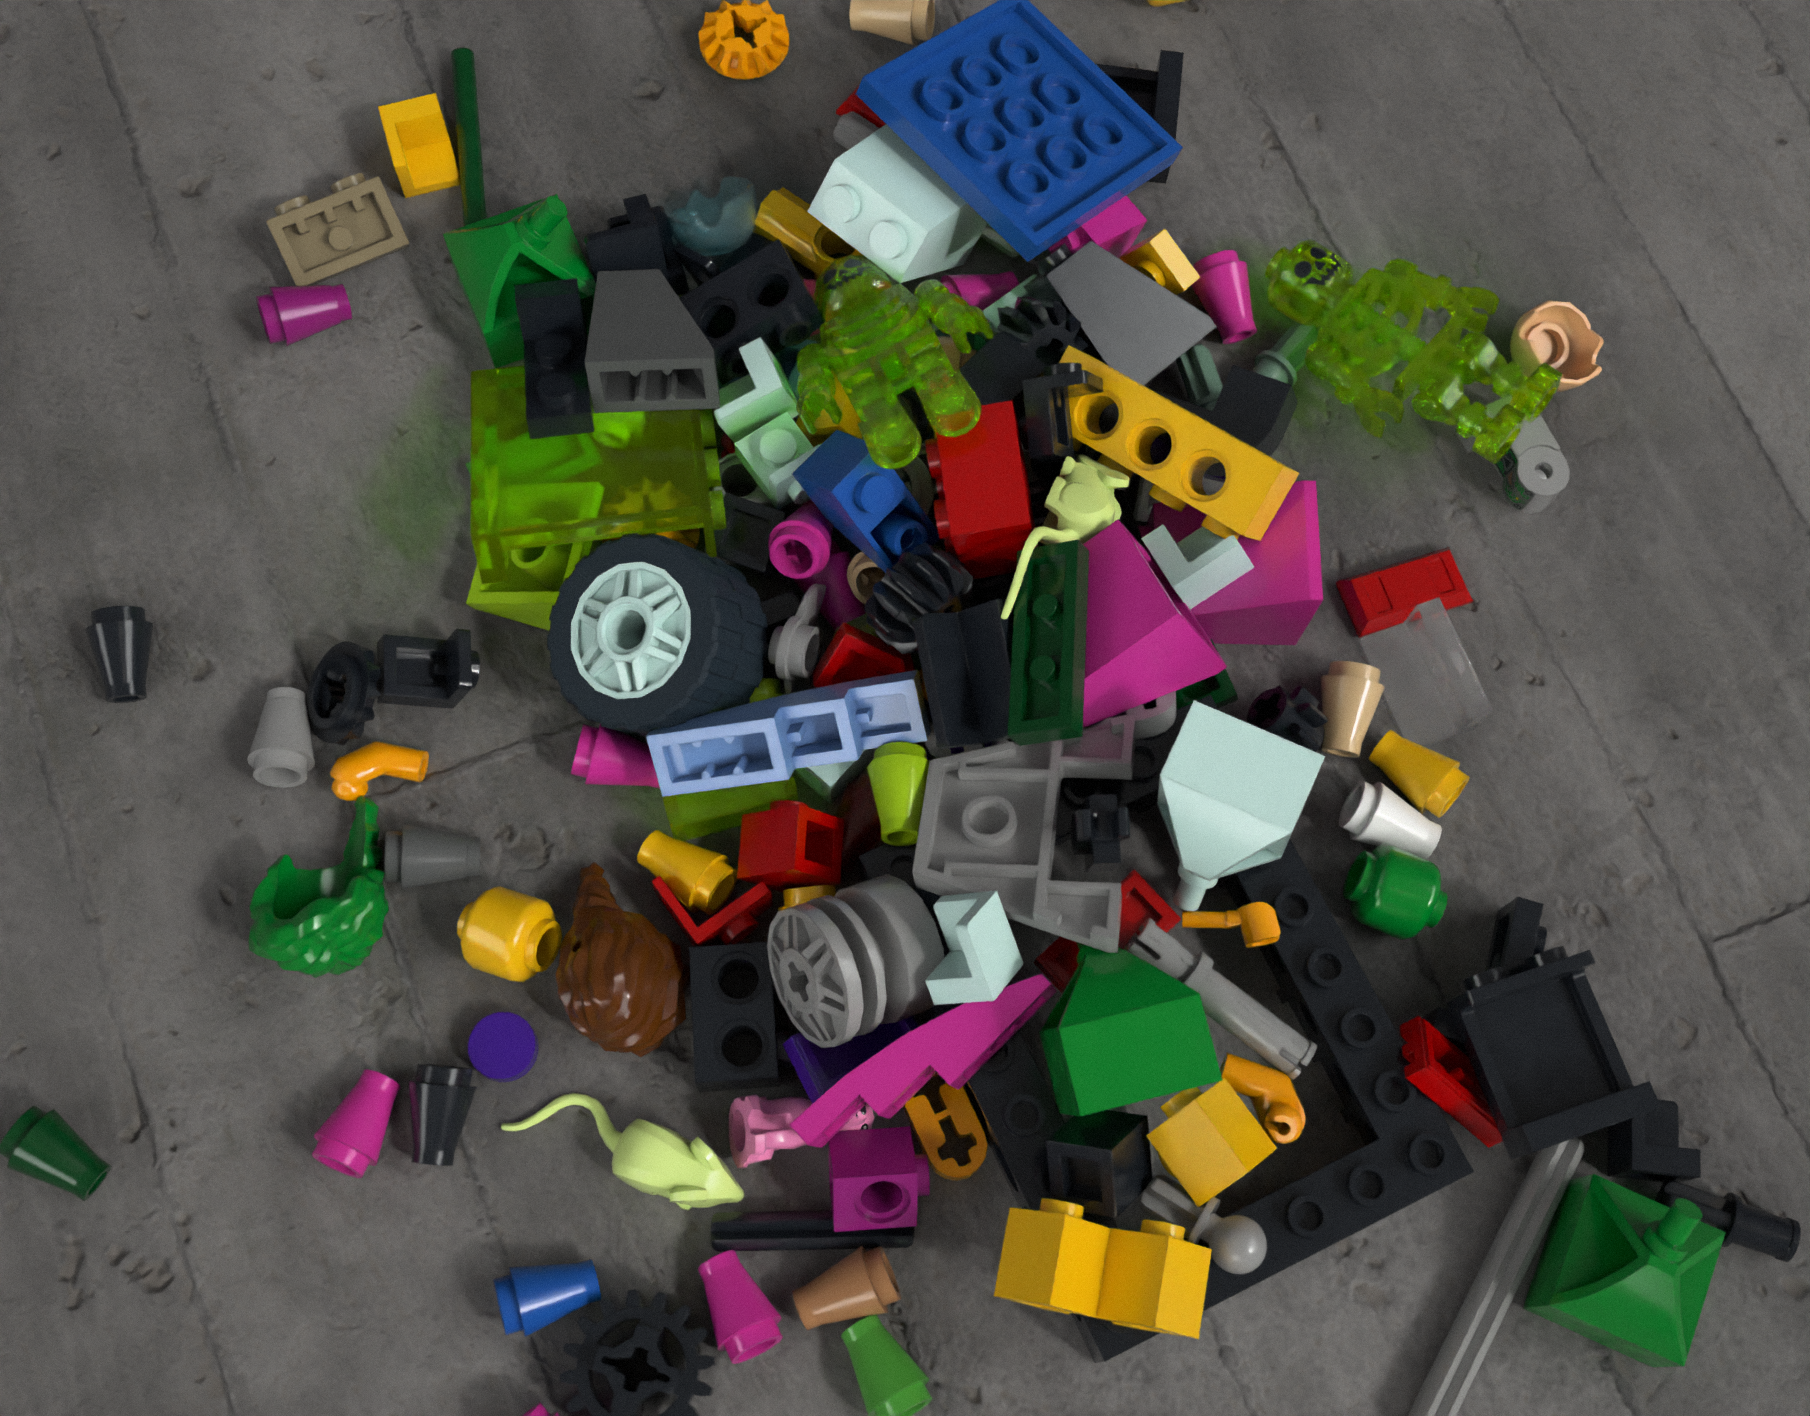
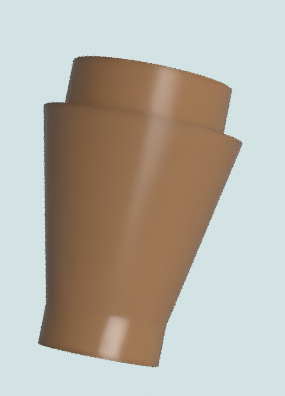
M861 1246L808 1284L793 1290V1298L803 1325L807 1330L824 1324L888 1313L887 1305L900 1300L901 1292L890 1261L883 1248L878 1246L866 1251Z

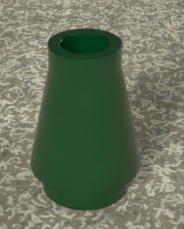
M37 1106L29 1108L13 1124L0 1143V1154L9 1159L7 1164L9 1169L68 1191L83 1201H86L99 1188L112 1167L99 1158L54 1109L46 1113Z

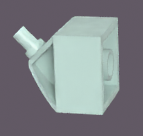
M1195 700L1193 701L1160 773L1157 801L1180 860L1178 874L1181 880L1173 897L1174 903L1179 908L1186 911H1196L1201 904L1206 889L1214 887L1218 878L1281 859L1325 756Z

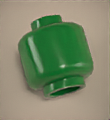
M1387 843L1376 847L1371 853L1365 850L1362 851L1352 863L1343 887V897L1349 900L1350 912L1357 921L1400 940L1416 936L1425 926L1429 928L1435 927L1443 916L1448 900L1447 893L1441 890L1442 879L1438 866L1429 860Z

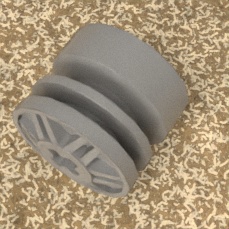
M887 874L840 889L834 897L826 895L809 900L804 904L778 911L770 923L767 942L770 972L784 1009L792 1023L803 1036L821 1048L841 1045L850 1041L854 1036L873 1032L879 1024L896 1023L934 1006L925 980L944 959V949L935 921L921 897L905 881Z

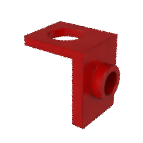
M660 875L651 881L656 896L694 947L715 946L720 943L724 945L738 944L757 928L758 923L755 918L773 906L771 891L765 882L761 881L697 927Z

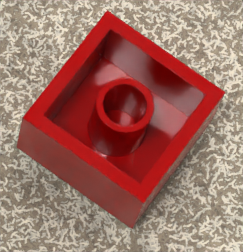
M1012 400L934 414L937 438L927 439L925 444L932 479H936L939 499L934 500L935 519L939 537L944 539L946 553L950 551L964 563L963 568L973 576V580L1015 573L1017 551L1023 550L1027 538L1035 528L1025 454Z

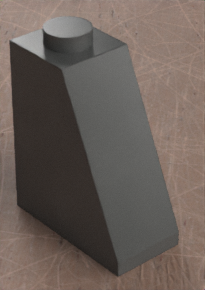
M659 269L598 271L585 356V368L594 413L720 408V393L714 349Z

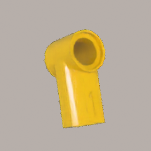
M784 187L777 191L773 189L762 201L758 214L753 221V232L773 242L779 239L783 247L788 249L794 260L813 271L815 280H824V276L828 271L836 269V275L830 281H842L844 275L849 277L851 273H858L857 268L865 267L864 255L809 214L807 211L810 204ZM835 253H844L849 255L848 257L843 259H834L829 257L830 255ZM850 259L862 262L860 266L844 267V263ZM841 269L848 271L847 273L838 277ZM865 269L861 276L856 275L854 280L852 278L848 280L852 282L863 281Z

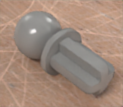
M1158 1174L1146 1187L1140 1201L1142 1211L1158 1221L1184 1227V1237L1188 1239V1242L1198 1244L1201 1239L1207 1242L1209 1249H1212L1211 1256L1213 1260L1223 1270L1232 1274H1246L1255 1270L1265 1258L1267 1240L1259 1224L1243 1215H1231L1225 1218L1216 1215L1215 1213L1221 1200L1215 1196L1209 1202L1207 1201L1200 1207H1197L1182 1185L1163 1174Z

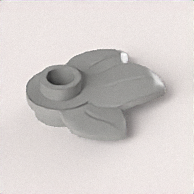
M811 585L803 595L795 616H791L784 627H776L772 634L768 658L771 664H775L778 678L784 680L785 694L811 689L810 676L816 668L821 643L825 639V633L817 618L825 596L826 585Z

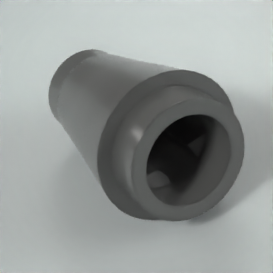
M403 824V830H386L385 883H402V889L463 879L466 876H480V837H467V835Z

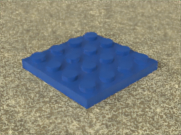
M999 0L863 76L856 95L1027 262L1172 165L1183 148L1029 0Z

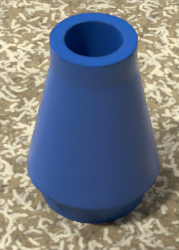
M592 1259L579 1263L509 1267V1275L493 1279L505 1335L523 1331L524 1337H527L587 1304L601 1301L599 1283Z

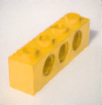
M1068 345L1059 363L1082 364V370H1086L1103 379L1104 390L1102 393L1069 398L1074 451L1078 452L1084 443L1101 453L1097 461L1100 464L1124 473L1130 479L1136 473L1153 483L1148 494L1161 503L1179 512H1182L1185 505L1189 504L1205 513L1206 517L1201 525L1224 539L1231 535L1238 539L1241 534L1242 536L1260 541L1299 473L1096 358ZM1116 403L1119 411L1118 421L1112 430L1102 434L1099 427L1100 415L1107 406ZM1168 432L1172 442L1171 451L1164 461L1154 464L1150 456L1151 445L1159 435ZM1221 462L1226 472L1225 482L1218 492L1207 495L1202 484L1204 473L1211 465Z

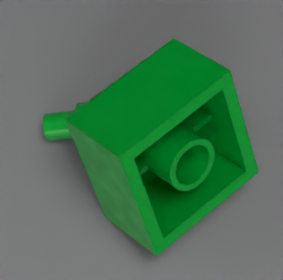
M557 194L443 233L455 272L495 369L524 359V341L515 303L514 285L577 278L587 336L589 335L596 283L566 216L568 213L567 208L558 198Z
M1076 942L1079 948L1077 955L1078 967L1039 1030L1059 1113L1084 1116L1222 1081L1200 993L1118 947V953H1109Z
M1596 1174L1572 1179L1555 1211L1523 1309L1650 1367H1684L1726 1232L1701 1222L1700 1220L1703 1216L1701 1210L1687 1199L1677 1198L1671 1207H1667Z

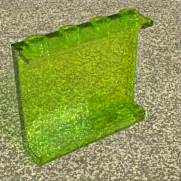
M524 365L471 371V540L482 584L509 581L508 550L618 538L633 533L644 535L704 528L707 554L710 557H717L714 530L727 529L722 490L709 491V488L721 487L717 448L704 450V447L716 446L712 409L594 413L593 411L594 432L530 439L526 421Z

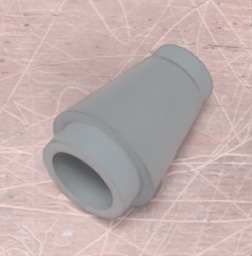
M277 687L267 692L266 703L264 704L247 758L248 764L253 768L254 779L264 785L280 788L301 785L307 780V772L315 765L306 706L307 696L299 689Z

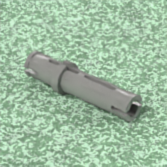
M1151 918L1146 919L1139 927L1141 933L1139 935L1134 933L1124 950L1200 993L1207 1016L1285 1073L1291 1080L1296 1078L1302 1072L1297 1064L1300 1061L1303 1065L1307 1066L1315 1054L1317 1045L1313 1041L1307 1040L1212 968L1214 960L1201 951L1195 955L1158 927Z

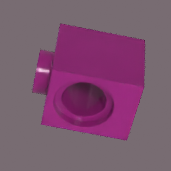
M910 1126L838 1131L828 1141L829 1191L834 1232L917 1226V1197L929 1196L930 1179L927 1155H915Z

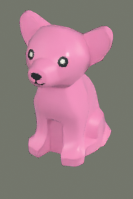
M756 1094L734 1099L729 1112V1143L732 1158L737 1168L744 1169L750 1163L771 1160L776 1150L795 1149L806 1145L789 1124L812 1105L811 1101L802 1097L767 1100L766 1097H758ZM866 1104L839 1131L872 1129L874 1123L873 1109Z

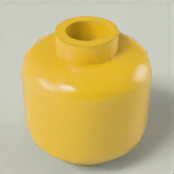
M496 886L486 890L474 902L466 905L460 914L457 924V934L461 939L462 955L469 966L510 981L524 982L535 976L538 972L547 970L554 962L561 945V926L556 922L555 913L550 904L545 900L504 887Z

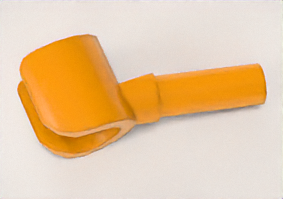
M1265 902L1250 903L1237 910H1227V912L1182 911V928L1233 929L1241 927L1246 947L1272 944L1280 938L1281 931L1276 912Z

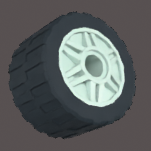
M638 533L626 534L620 539L608 540L598 545L594 552L588 556L585 555L575 565L574 571L568 578H565L558 590L560 593L555 606L552 605L549 617L551 621L550 631L547 635V650L550 651L551 658L550 668L553 678L558 681L561 687L560 692L566 701L573 704L578 709V713L589 721L601 723L603 727L646 737L648 732L654 729L669 728L686 723L687 720L749 704V698L755 688L759 687L763 677L765 659H768L769 650L766 632L769 628L766 614L761 609V599L755 588L749 586L746 582V577L734 567L726 565L723 560L662 535L652 533L648 536Z

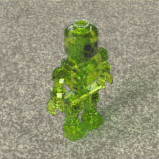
M1311 239L1299 242L1292 249L1282 247L1276 252L1265 271V278L1270 280L1267 289L1268 303L1299 325L1319 327L1316 342L1307 348L1305 365L1319 380L1326 379L1336 388L1334 396L1345 405L1349 403L1354 405L1356 413L1360 416L1362 426L1374 437L1382 438L1385 428V420L1378 418L1374 412L1388 413L1393 417L1396 424H1401L1405 411L1403 402L1417 388L1421 393H1417L1411 400L1416 413L1429 421L1457 425L1455 432L1465 439L1474 436L1476 440L1472 451L1494 465L1511 448L1522 430L1524 420L1529 423L1534 422L1547 407L1559 387L1562 377L1561 372L1546 363H1542L1528 378L1523 374V366L1515 361L1507 364L1505 358L1496 350L1494 343L1487 336L1480 333L1485 331L1488 316L1486 313H1477L1471 308H1481L1487 311L1489 315L1495 314L1500 299L1490 290L1467 286L1457 288L1451 285L1452 278L1443 274L1434 278L1418 271L1419 265L1401 258L1390 260L1385 265L1383 271L1370 268L1354 284L1352 283L1354 277L1353 266L1345 259ZM1379 303L1386 307L1381 314L1376 311ZM1424 306L1436 312L1442 307L1448 311L1452 318L1426 345L1425 341H1421L1417 337ZM1397 312H1401L1408 320L1405 328H1401L1398 324L1395 325ZM1463 328L1475 332L1467 333L1464 336V338L1459 342ZM1401 359L1405 362L1408 361L1409 365L1395 379L1392 393L1368 385L1370 377L1388 371ZM1474 381L1484 385L1493 384L1492 392L1501 398H1505L1507 395L1513 398L1510 404L1504 405L1491 418L1486 415L1488 412L1486 406L1478 401L1472 405L1470 404L1467 396L1463 394V384L1469 385Z
M848 255L834 260L824 268L816 281L814 294L815 302L824 322L820 326L821 344H807L798 352L796 358L797 369L800 373L797 381L800 398L797 401L796 410L808 432L814 435L817 431L814 422L821 416L823 409L829 414L834 424H839L842 419V411L834 398L836 385L834 376L831 373L832 369L861 420L857 425L872 460L882 468L897 469L904 467L916 458L921 449V435L912 418L896 396L913 386L918 394L923 411L935 432L945 437H958L972 430L980 419L981 403L960 370L954 371L928 318H931L933 324L940 331L950 334L956 348L960 352L970 353L972 348L967 340L966 332H971L972 334L984 332L987 339L993 338V331L983 311L976 306H969L962 297L955 293H950L948 288L937 280H927L920 283L913 295L902 284L894 285L889 275L864 255Z

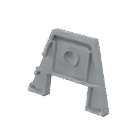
M1135 715L1110 718V727L1083 733V737L1043 742L1015 749L1014 742L1011 741L930 760L912 870L915 886L940 896L997 890L1008 919L1104 952L1118 953L1122 908L1121 883L1051 880L1062 778L1132 780L1136 739Z

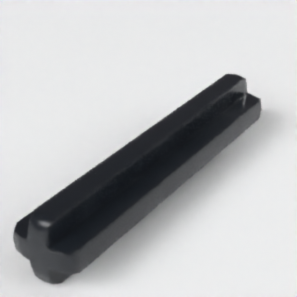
M832 1210L719 1212L714 1214L711 1220V1245L718 1252L729 1250L858 1249L861 1246L865 1249H872L878 1246L882 1248H908L913 1244L915 1236L914 1226L834 1232Z

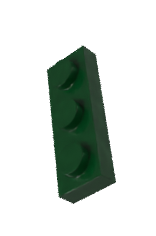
M1078 539L1035 547L1014 603L1008 737L1019 746L1083 737L1089 550ZM1022 550L1017 551V563H1016V568H1017V564H1018V561H1019V558H1020V555H1021Z

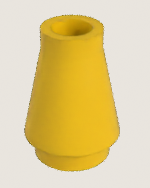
M1393 730L1388 731L1383 736L1369 757V761L1385 773L1421 814L1428 810L1438 818L1443 816L1452 806L1470 779L1468 775L1458 769L1460 762L1405 739Z
M660 830L653 831L645 839L637 855V862L647 868L655 877L660 875L671 892L691 912L702 910L708 915L716 913L728 900L737 882V870L728 865L729 860L726 855L670 837Z

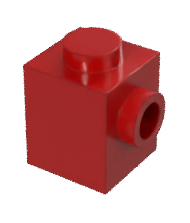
M792 800L773 801L770 803L769 810L742 815L737 879L756 885L764 881L768 888L780 892L799 887L840 884L844 819L809 808L803 802Z

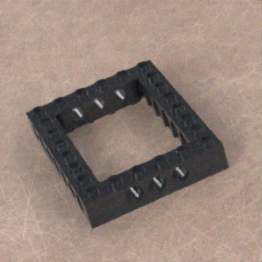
M1211 695L1197 701L1219 711ZM1192 703L1176 710L1177 716L1175 721L1166 732L1153 737L1135 740L1132 780L1062 778L1054 847L1071 839L1072 815L1081 809V805L1089 795L1117 794L1118 808L1127 807L1129 812L1136 809L1138 814L1151 809L1157 804L1160 773ZM1290 839L1281 859L1218 878L1217 884L1220 888L1227 887L1237 908L1254 902H1265L1275 910L1281 931L1280 938L1275 943L1259 946V949L1280 986L1276 993L1281 1003L1289 1002L1308 1040L1313 1041L1317 1045L1312 1060L1314 1063L1320 1060L1345 1106V1109L1340 1111L1345 1122L1353 1121L1366 1146L1336 1159L1311 1174L1227 1215H1243L1257 1222L1266 1236L1267 1252L1263 1262L1255 1270L1246 1274H1232L1223 1270L1215 1263L1211 1256L1203 1311L1474 1172L1437 1104L1405 1078L1404 1067L1411 1063L1403 1057L1402 1046L1404 1044ZM886 843L860 855L858 875L861 882L889 874L905 881L921 897L935 921L945 958L950 951L933 909L934 904L941 896L917 888L914 882L912 870L917 843L908 846H893ZM963 1003L934 1005L924 1012L928 1020L931 1021ZM1018 1030L963 1085V1088L1019 1208L1039 1211L1041 1199H1051L1046 1140L1065 1124L1061 1113H1059V1109L1020 1030ZM1083 1212V1220L1108 1228L1118 1229L1113 1217ZM1202 1239L1197 1244L1209 1248V1244ZM1071 1313L1094 1363L1105 1362L1160 1334L1158 1332L1112 1324V1321Z

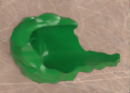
M364 796L357 797L354 804L356 816L343 853L344 860L340 864L325 869H296L289 855L284 854L267 868L268 875L253 892L249 905L250 916L254 921L249 933L250 951L263 958L276 961L283 970L298 971L305 975H311L314 978L327 973L338 976L353 970L356 966H360L364 959L370 956L373 944L383 936V922L389 911L383 886L385 872L380 871L378 868L382 861V849L377 845L380 828L377 824L379 807L372 799Z

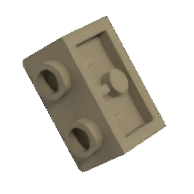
M363 173L354 174L330 185L332 195L312 203L307 195L285 201L274 208L277 216L266 220V223L296 286L316 285L410 246L379 176L366 181Z

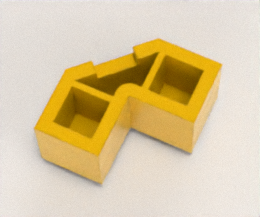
M1046 1198L1041 1199L1039 1211L1009 1208L994 1291L995 1297L1058 1313H1074L1112 1321V1324L1139 1330L1199 1339L1212 1249L1185 1241L1184 1227L1143 1219L1140 1232L1112 1229L1083 1220L1084 1207L1081 1205Z

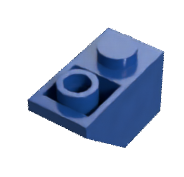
M836 430L792 473L823 516L885 573L886 568L893 567L898 562L902 553H911L917 545L926 542L929 545H934L940 540L938 530L877 445Z

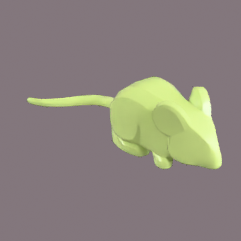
M1084 454L1078 455L1076 461L1069 456L1065 458L1060 476L1056 477L1045 501L1044 507L1050 511L1043 526L1035 527L1024 544L1001 613V619H1007L1013 608L1031 554L1038 542L1051 545L1078 539L1084 544L1117 519H1120L1122 511L1120 504L1114 497V489L1129 486L1130 478L1127 475L1112 470Z
M570 1093L561 1095L523 1121L501 1124L502 1130H524L540 1123L566 1106H583L592 1112L601 1138L605 1145L613 1152V1174L633 1188L643 1193L668 1198L670 1202L676 1203L684 1210H690L692 1207L706 1208L723 1203H737L744 1198L743 1189L736 1182L728 1167L714 1153V1150L707 1146L699 1137L690 1141L676 1131L642 1119L634 1120L621 1133L613 1126L604 1106L597 1099L586 1094Z

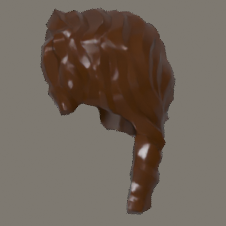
M593 862L588 867L581 868L580 884L576 892L577 899L574 901L572 909L574 923L560 945L559 966L556 970L559 1000L564 1005L571 1023L579 1034L587 1037L594 1043H598L605 1051L632 1052L639 1057H643L660 1047L666 1036L686 1020L685 992L691 983L690 968L682 963L679 945L670 940L666 934L658 932L654 924L650 923L642 914L623 911L615 903L616 900L610 891V885L602 877L605 870Z

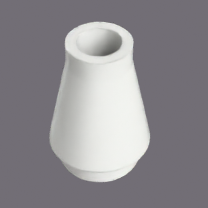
M1365 781L1358 782L1348 795L1339 816V826L1350 831V838L1352 840L1376 846L1386 843L1392 844L1424 859H1427L1433 853L1442 832L1440 825L1428 820L1381 782H1377L1374 785Z

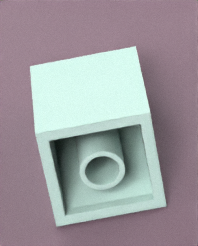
M887 124L833 161L807 211L899 283L964 265L987 225V222Z

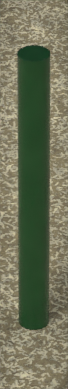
M456 48L451 52L463 226L486 219L487 215L474 53L468 48Z

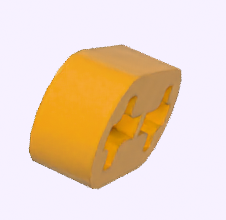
M946 1082L939 1088L938 1097L944 1111L937 1114L934 1113L925 1095L912 1097L903 1106V1109L923 1153L927 1155L928 1164L934 1172L945 1179L955 1181L969 1178L977 1172L986 1158L988 1144L983 1128L963 1086L958 1090ZM949 1119L959 1139L970 1136L974 1141L975 1146L971 1147L967 1152V1160L969 1162L967 1165L959 1167L954 1158H947L945 1160L940 1158L938 1150L945 1145L946 1140L939 1123Z

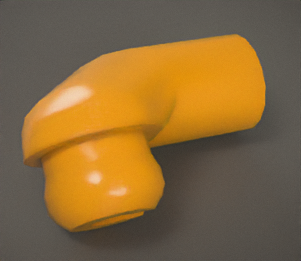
M380 741L371 742L337 758L330 771L331 777L334 778L331 787L332 792L339 799L356 801L357 797L364 796L368 792L367 781L381 775L420 783L427 772L429 754L424 750Z
M1227 1052L1220 1066L1222 1079L1225 1078L1236 1093L1250 1098L1260 1125L1269 1138L1280 1144L1292 1143L1298 1139L1305 1126L1306 1117L1291 1079L1280 1070Z

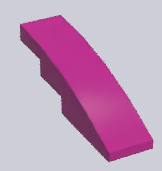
M1042 974L1006 986L994 1001L963 1003L904 1034L847 1073L789 1125L808 1146L822 1148L866 1104L879 1116L891 1119L936 1073L950 1086L959 1090L1057 991Z

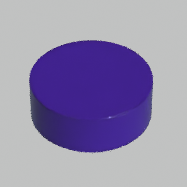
M496 1012L484 1017L475 1025L468 1040V1055L471 1063L483 1076L496 1082H511L523 1077L535 1064L539 1051L538 1038L533 1028L521 1016L511 1012Z

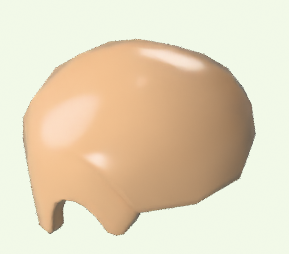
M1548 300L1538 304L1519 318L1513 329L1510 352L1517 373L1534 388L1552 392H1563L1578 387L1600 374L1602 367L1595 363L1604 340L1591 330V325L1586 315L1571 302Z

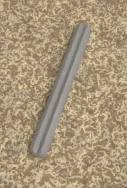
M1573 1138L1537 1152L1408 1416L1457 1415L1585 1151L1584 1144L1579 1139Z

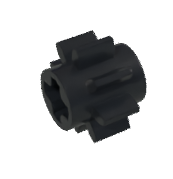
M1280 685L1264 691L1252 702L1247 714V722L1314 752L1318 750L1323 741L1324 728L1322 725L1328 722V718L1317 709L1320 701L1300 685L1291 694Z

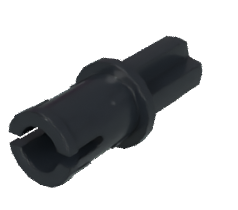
M1674 1180L1664 1181L1660 1190L1656 1193L1655 1201L1667 1207H1671L1677 1198L1687 1199L1698 1206L1703 1214L1701 1222L1726 1232L1721 1247H1728L1733 1243L1774 1256L1777 1260L1789 1262L1799 1246L1801 1227L1797 1220L1782 1218L1767 1211L1743 1204L1742 1198L1737 1194L1727 1193L1722 1197Z

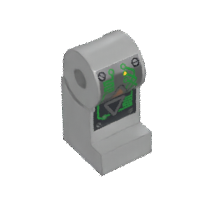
M1525 388L1473 410L1456 433L1468 453L1481 447L1484 449L1502 479L1501 492L1504 500L1511 508L1520 513L1534 514L1541 512L1563 491L1570 480V468L1567 460Z

